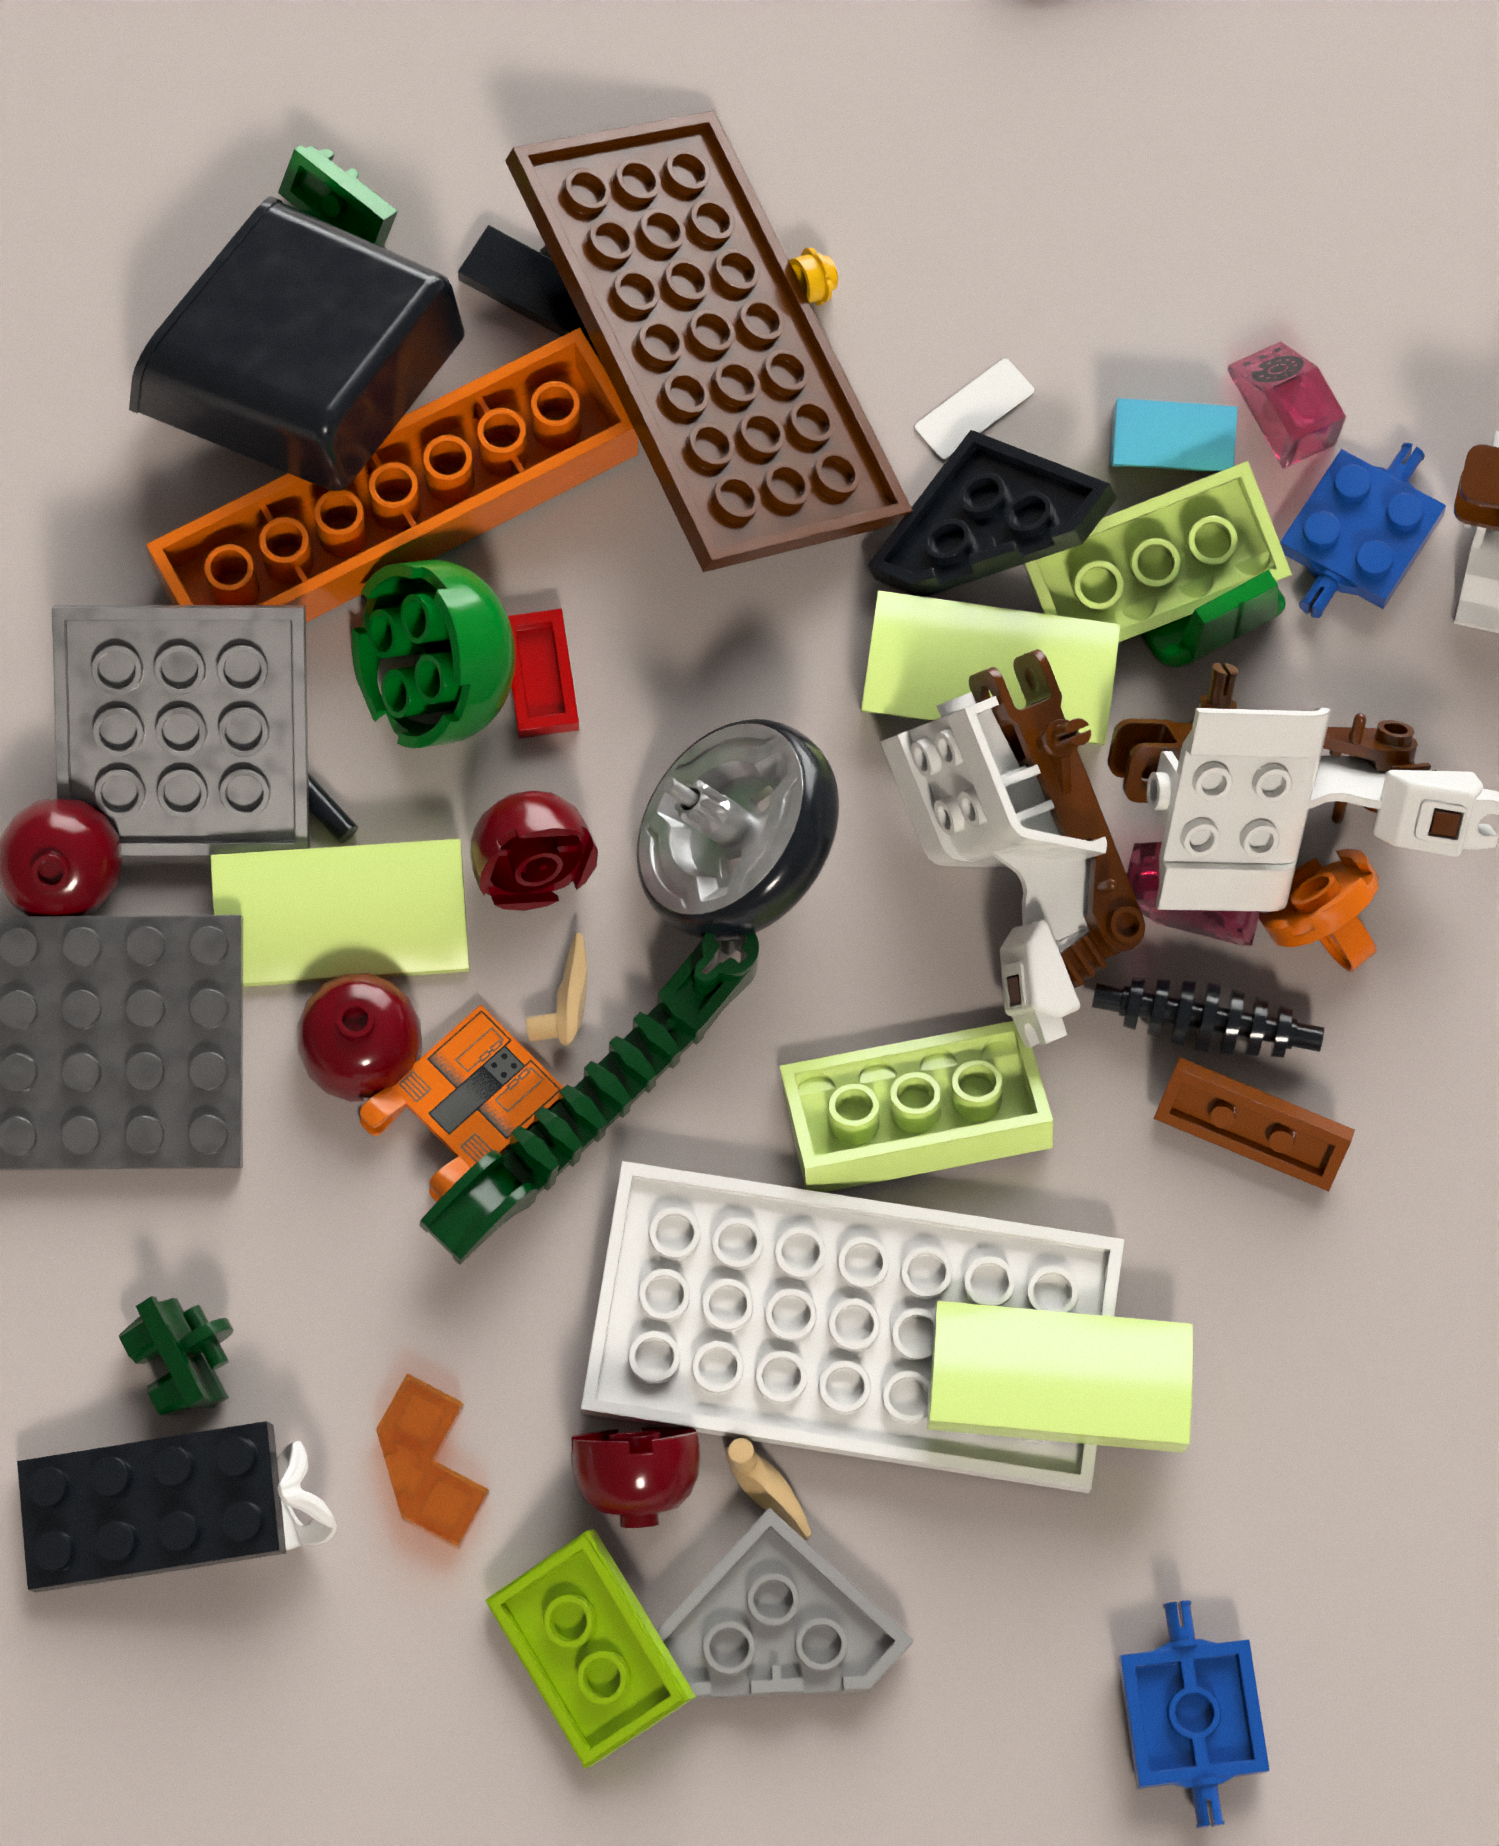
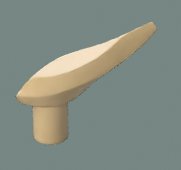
M577 932L574 934L566 960L564 977L557 990L556 1013L526 1018V1029L530 1042L559 1038L561 1044L568 1046L575 1038L581 1026L587 990V960L583 934Z
M738 1438L732 1441L729 1447H725L726 1457L732 1473L742 1489L760 1507L766 1511L768 1508H771L804 1540L808 1539L812 1533L806 1516L794 1492L781 1473L764 1457L755 1452L753 1444L749 1440Z

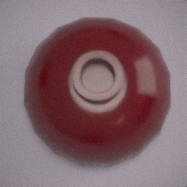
M525 791L504 797L482 814L473 830L470 859L474 876L483 895L485 893L490 895L494 905L501 909L526 911L547 907L558 902V895L552 891L562 889L572 881L576 890L584 885L597 867L598 849L591 831L574 805L552 792Z
M75 799L38 800L17 813L0 836V888L13 907L29 917L88 916L105 904L119 883L122 870L119 835L107 817L85 801Z
M369 973L344 974L322 984L307 1000L297 1025L298 1053L309 1078L327 1094L349 1102L364 1101V1098H371L383 1089L396 1085L413 1068L414 1063L419 1060L422 1053L421 1021L411 1000L391 981Z
M643 1427L642 1431L618 1433L619 1429L572 1436L571 1465L575 1485L583 1499L597 1511L620 1515V1527L644 1528L659 1525L658 1513L678 1508L692 1493L699 1476L700 1443L698 1432L693 1428Z

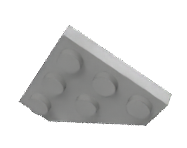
M768 1508L656 1630L694 1692L695 1699L869 1692L914 1641L771 1508Z

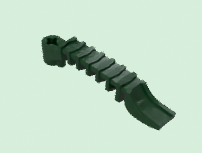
M706 932L699 945L667 984L657 992V1006L648 1015L639 1012L633 1018V1030L624 1039L615 1036L609 1042L608 1055L598 1064L590 1061L584 1067L583 1079L574 1088L568 1084L563 1087L559 1092L558 1103L551 1110L541 1107L535 1113L533 1127L529 1131L521 1126L516 1127L511 1132L509 1148L503 1156L497 1150H493L475 1163L420 1220L419 1226L426 1233L429 1232L453 1256V1259L461 1265L505 1222L519 1212L529 1208L543 1189L548 1191L555 1185L556 1177L569 1165L573 1167L580 1161L581 1153L594 1141L599 1142L605 1136L606 1129L619 1116L624 1118L630 1112L631 1104L645 1091L649 1093L656 1086V1080L669 1067L673 1069L680 1062V1056L693 1043L697 1045L704 1038V1034L721 1012L752 982L756 974L759 954V941L756 934L745 935V937L734 940L717 941L716 935ZM721 950L728 956L736 950L741 953L740 963L733 958H728L723 963L720 962L718 964L719 951Z

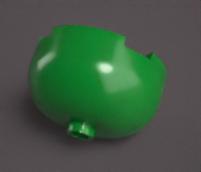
M423 560L390 564L377 570L361 591L368 600L364 611L362 627L352 628L351 642L356 680L372 719L377 721L386 714L394 733L399 736L397 744L412 749L455 743L477 734L490 724L502 709L509 695L515 672L516 655L513 631L508 615L498 596L474 572L448 561ZM420 654L416 666L388 670L383 677L380 693L378 668L381 658ZM455 710L452 714L443 715L438 723L432 724L416 722L406 718L415 715Z

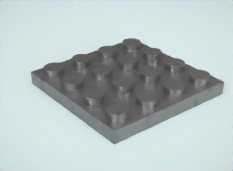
M55 605L52 607L57 799L85 801L103 813L119 835L121 856H209L310 848L306 605Z
M242 915L0 917V1170L243 1168Z

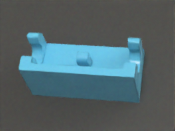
M1117 398L1111 412L1109 466L1217 473L1234 466L1238 406Z

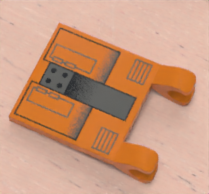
M480 1005L415 1062L413 1068L396 1085L385 1088L371 1097L360 1109L361 1118L359 1122L370 1135L379 1136L407 1107L449 1149L456 1158L438 1170L429 1182V1194L437 1202L486 1154L493 1150H497L500 1154L509 1148L511 1132L516 1127L521 1126L529 1130L533 1126L535 1113L541 1107L551 1110L558 1103L559 1092L563 1086Z

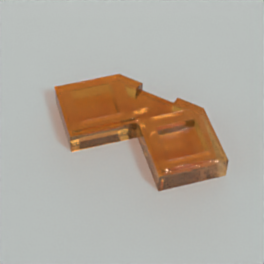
M407 1373L376 1428L402 1520L459 1550L490 1491L435 1461L464 1409V1403Z

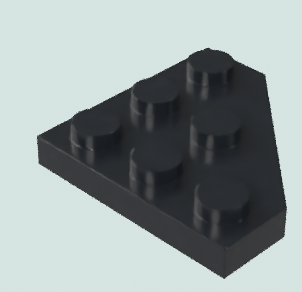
M970 430L911 507L913 512L904 516L867 566L875 580L908 594L926 597L1082 545L1116 501L1117 496L1110 483Z

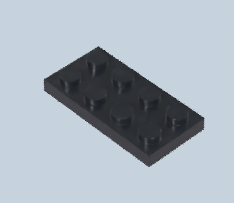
M267 1421L17 1461L27 1586L30 1591L36 1593L286 1554L282 1504L277 1489L279 1474L274 1425Z

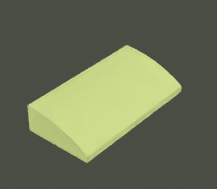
M1249 461L1103 517L1082 545L1023 564L1043 614L1120 624L1119 642L1191 615L1196 608L1267 570L1271 572L1276 581L1292 575Z
M878 590L861 712L934 721L941 718L937 705L970 693L969 677L990 667H995L999 670L1015 708L1020 710L1026 706V700L1015 675L1013 662L1016 657L1039 649L1046 655L1061 691V709L1065 719L1069 721L1076 718L1084 719L1088 722L1089 726L1079 729V733L1091 729V738L1086 744L1103 746L1106 744L1120 624Z
M460 839L211 855L214 915H242L243 987L324 982L344 974L369 973L384 978L469 972L463 856Z
M1014 1021L779 1066L805 1190L825 1193L1053 1148V1118L1032 1047L1026 1048Z
M937 1301L927 1430L1184 1453L1190 1444L1193 1324Z

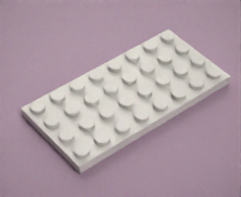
M622 1161L581 1404V1414L662 1427L696 1429V1432L745 1438L751 1441L1090 1493L1097 1445L927 1430L936 1302L946 1301L1114 1317L1124 1239Z

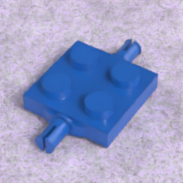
M1403 443L1388 469L1373 466L1343 449L1339 451L1280 541L1284 555L1305 566L1316 579L1303 600L1299 602V607L1306 614L1312 608L1311 616L1320 618L1336 591L1358 595L1382 609L1385 608L1445 514V504L1415 489L1408 481L1425 457L1420 448L1416 446L1412 452L1413 444Z
M1175 1601L1163 1604L1167 1620L1169 1643L1154 1651L1125 1654L1118 1657L1137 1789L1173 1785L1192 1789L1197 1820L1196 1827L1207 1828L1210 1826V1822L1211 1827L1225 1824L1222 1817L1218 1785L1233 1777L1264 1774L1270 1771L1250 1640L1215 1643L1203 1639H1195L1190 1606L1191 1601H1180L1178 1604Z

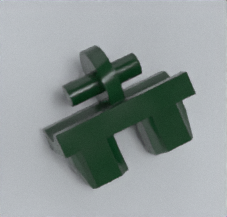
M151 1296L136 1305L140 1317L119 1334V1339L128 1356L135 1364H146L158 1355H161L169 1373L147 1386L148 1395L160 1415L173 1416L193 1407L214 1408L229 1397L215 1369L229 1362L220 1345L234 1331L227 1318H219L208 1322L200 1305L193 1306L184 1312L177 1298L158 1302L156 1297Z

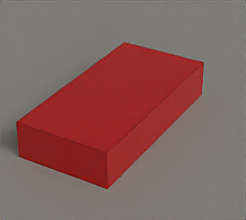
M562 608L509 615L508 618L513 631L516 655L515 672L511 688L519 739L578 731L579 718Z

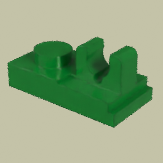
M302 145L296 147L292 153L278 193L300 211L380 247H384L398 211L357 179L359 173L354 168H350L345 172L333 163L332 160L335 153L330 149L318 151L312 145L307 148Z

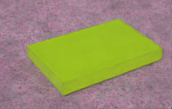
M595 1529L585 1531L485 1600L585 1769L593 1767L696 1698Z

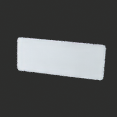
M1003 358L917 422L915 429L941 459H946L953 454L970 430L981 433L1032 395L1035 390L1010 360Z

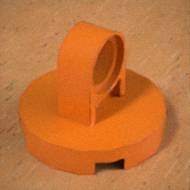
M1341 849L1336 851L1341 861L1322 867L1317 858L1295 869L1286 907L1279 911L1259 912L1258 919L1277 946L1292 948L1320 940L1339 965L1347 971L1353 972L1377 951L1375 943L1357 915L1369 905L1379 888V875L1361 850Z

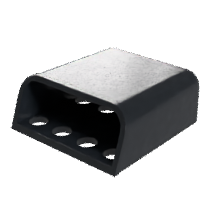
M270 196L254 210L148 341L134 368L129 410L166 423L328 490L341 491L352 483L463 340L465 330L453 287L448 278L439 272L282 203V200Z

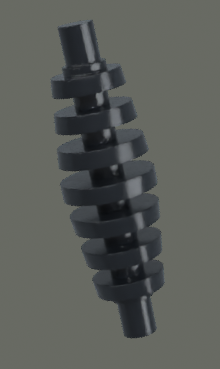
M1132 977L1131 985H1124V988L1096 983L1092 1001L1093 1008L1118 1012L1119 1016L1124 1017L1123 1026L1133 1030L1136 1029L1138 1016L1149 1018L1147 1034L1157 1038L1160 1037L1163 1021L1174 1023L1171 1042L1182 1046L1185 1042L1188 1026L1198 1028L1195 1042V1050L1208 1052L1213 1031L1222 1033L1220 1053L1233 1054L1238 1036L1247 1038L1245 1055L1258 1056L1262 1041L1272 1043L1270 1057L1283 1058L1286 1049H1292V1047L1317 1052L1321 1050L1324 1027L1297 1022V1019L1292 1018L1293 1008L1280 1005L1277 1018L1267 1016L1269 1001L1259 997L1255 999L1252 1013L1243 1012L1245 993L1235 989L1231 991L1228 1007H1218L1221 989L1219 984L1208 982L1203 1004L1193 1002L1195 981L1182 982L1178 999L1168 997L1170 980L1157 979L1154 994L1143 992L1145 978Z

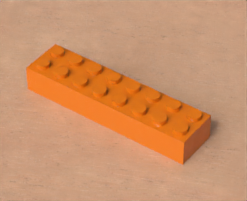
M578 328L404 415L347 488L341 491L328 490L288 473L147 543L146 547L154 573L172 605H306V622L362 595L361 591L366 582L382 567L390 564L431 560L638 455V436L607 372L581 328Z

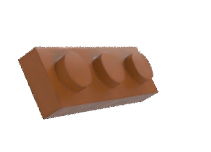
M1181 1057L1178 1058L1153 1118L1328 1192L1355 1132V1129Z

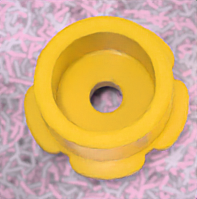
M805 248L801 256L792 258L789 262L809 303L815 302L816 305L821 306L831 300L832 291L838 286L837 269L829 256H822L814 248Z

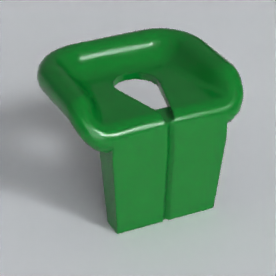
M1267 570L1196 608L1193 614L1142 633L1141 636L1160 663L1169 667L1186 666L1226 645L1232 639H1237L1279 616L1286 606L1285 597L1279 590L1278 583L1271 572Z

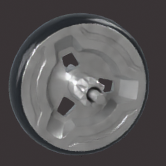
M749 719L730 723L713 730L693 743L675 760L659 781L647 804L637 841V868L640 883L649 903L660 917L674 928L690 936L703 939L707 932L716 935L717 941H727L757 933L770 926L788 913L802 899L825 865L838 825L839 796L834 772L822 751L807 736L786 724L766 719ZM770 795V805L761 814L757 805ZM740 857V861L734 867L732 877H729V860Z

